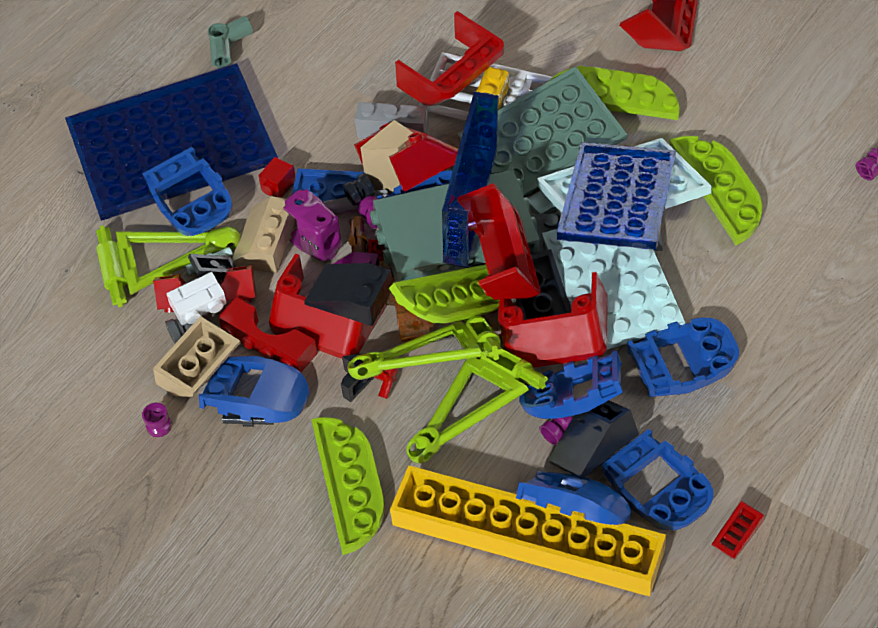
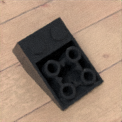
M608 400L588 412L574 415L548 458L549 463L580 479L587 476L592 470L608 460L614 453L628 445L631 440L639 435L631 410Z

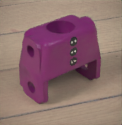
M309 190L296 191L285 201V206L283 207L287 213L297 220L298 228L291 233L290 242L302 252L319 261L333 259L337 255V250L342 246L338 217ZM297 200H302L303 204L296 205L295 202Z

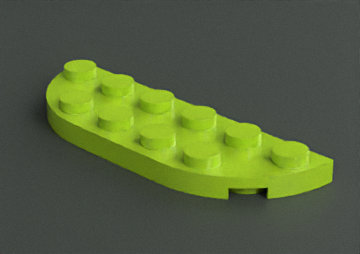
M577 67L608 110L672 120L679 119L680 109L676 95L670 87L654 76L597 67ZM567 69V70H564V71L558 73L557 75H555L554 77H552L550 80L556 78L557 76L563 74L564 72H566V71H568V70H570V69Z
M682 136L670 139V146L711 185V194L703 197L735 246L750 238L757 230L761 221L762 201L757 189L733 154L722 144L714 140L712 143L699 140V136Z
M486 265L394 282L389 288L399 305L404 306L414 315L431 323H450L473 316H482L494 312L499 307V299L494 300L490 296L487 297L484 290L479 286L478 281L485 279V276L489 275Z
M327 417L311 419L343 556L363 547L379 530L385 511L383 493L372 449L365 435L357 427L353 428L343 423L340 419Z

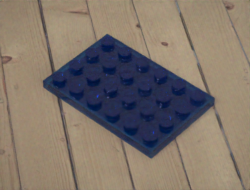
M581 142L557 229V240L656 250L676 160V151Z

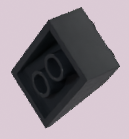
M549 249L532 254L531 257L541 293L531 298L513 299L515 306L522 310L524 320L571 313L552 250Z
M370 263L325 264L304 304L373 326L391 294L389 289L393 284L391 270Z

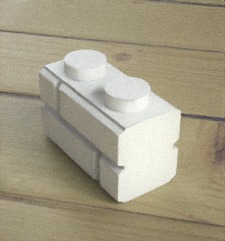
M212 272L167 293L169 304L181 325L186 323L193 324L200 316L209 312L216 313L227 304L225 294Z

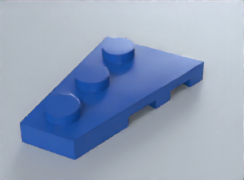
M298 168L292 195L298 190L304 191L307 189L322 202L344 198L346 195L342 186L348 182L356 181V178L364 174V172ZM297 200L295 204L301 205L303 204V201Z

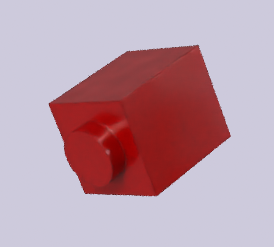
M276 157L258 175L261 191L268 196L282 198L295 183L296 178L294 165Z

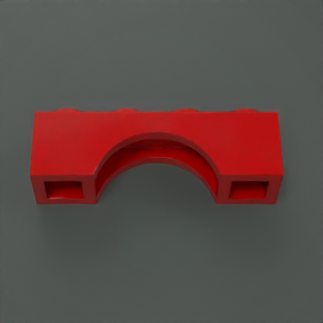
M253 265L228 268L225 279L220 284L225 294L226 303L227 301H233L235 297L247 303L251 302V298H255L256 286ZM180 274L155 277L153 284L157 310L164 309L166 313L174 312L169 304L167 293L187 283Z
M237 297L218 316L221 329L240 340L244 347L260 352L264 358L294 367L301 373L318 354L315 339L296 329L280 335L262 332L257 327L259 320L256 308Z

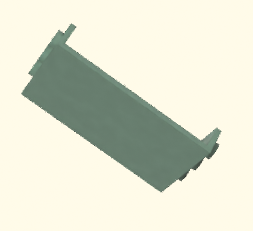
M504 171L373 200V211H370L371 221L373 225L378 227L376 231L379 245H384V261L386 265L390 264L395 282L486 265L479 236L474 231L469 230L466 223L468 213L458 203L457 197L492 183L499 188L517 209L522 220L530 253H538L540 239L537 234V222L534 216H530L528 198L523 197L520 178L516 179L514 171Z

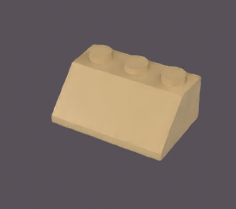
M395 120L361 147L364 174L370 179L375 191L386 189L388 195L392 194L394 188L400 185L389 156L405 148L408 136L413 133Z
M270 196L251 208L240 236V241L232 257L236 267L253 265V270L277 273L296 219L283 208L287 199Z
M200 316L153 368L156 384L176 397H193L237 348L240 340Z

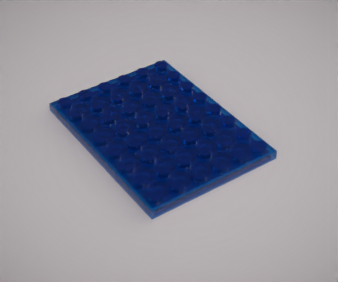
M237 63L65 117L101 221L155 204L156 202L143 173L190 147L195 150V156L199 160L203 158L215 173L218 172L222 181L265 168L274 157L278 158ZM200 171L161 191L160 195L163 200H167L209 185Z

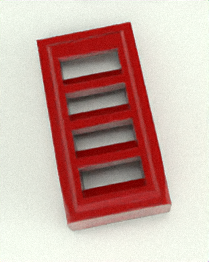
M741 501L713 541L712 546L735 560L765 520L764 514ZM744 515L753 522L750 525L749 523L740 519V517ZM738 523L739 525L746 528L747 531L744 533L743 531L736 528L734 525ZM732 531L742 538L738 541L728 535V533ZM726 539L736 545V547L732 550L721 542Z

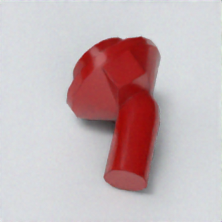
M398 368L383 370L381 374L374 376L375 379L383 381L378 394L379 397L388 399L393 382L397 380Z

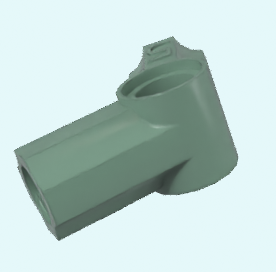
M246 16L226 25L216 23L208 28L212 66H216L219 69L227 68L231 64V43L253 33L252 26Z

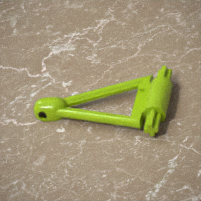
M102 225L99 226L100 229L96 230L99 243L96 247L104 287L110 292L112 305H118V307H122L123 303H127L124 291L125 285L128 284L130 295L153 284L155 277L171 275L191 264L188 258L190 254L206 255L210 252L214 254L227 248L229 243H235L234 246L229 247L233 251L240 241V233L236 228L230 226L217 228L194 236H185L179 232L116 231L118 242L113 241L109 227L105 228ZM131 243H205L201 247L140 278L138 276Z
M478 315L464 319L465 325L460 320L386 351L358 355L348 363L347 368L353 378L363 380L378 376L383 370L481 357V353L492 357L494 360H498L499 354H503V350L500 347L498 335L487 320ZM452 334L462 347L459 350L395 358ZM360 359L363 361L362 364L354 366L356 360Z
M503 348V354H499L498 360H494L481 353L480 359H466L427 427L420 430L409 441L406 450L410 460L417 464L429 461L443 444L529 391L524 383L538 390L540 388L544 389L548 378L533 370L531 363ZM472 373L505 390V392L440 433L438 432ZM416 443V448L411 451V446Z

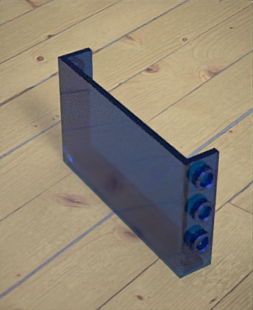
M475 91L473 93L442 209L443 263L468 267L476 233L469 230L468 211L458 203L457 197L489 184L497 153L498 95Z

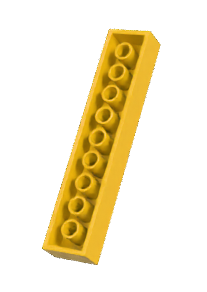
M408 465L390 508L393 526L641 595L651 596L665 552L666 534L625 523L610 525L585 520L584 513L573 511L571 516L560 513L561 507L549 503L547 508L535 505L536 502L523 498L521 500L517 499V494Z

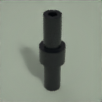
M229 413L228 416L223 415L222 417L223 424H242L243 427H254V424L274 425V423L265 422L264 418L252 417L250 422L241 420L240 416Z

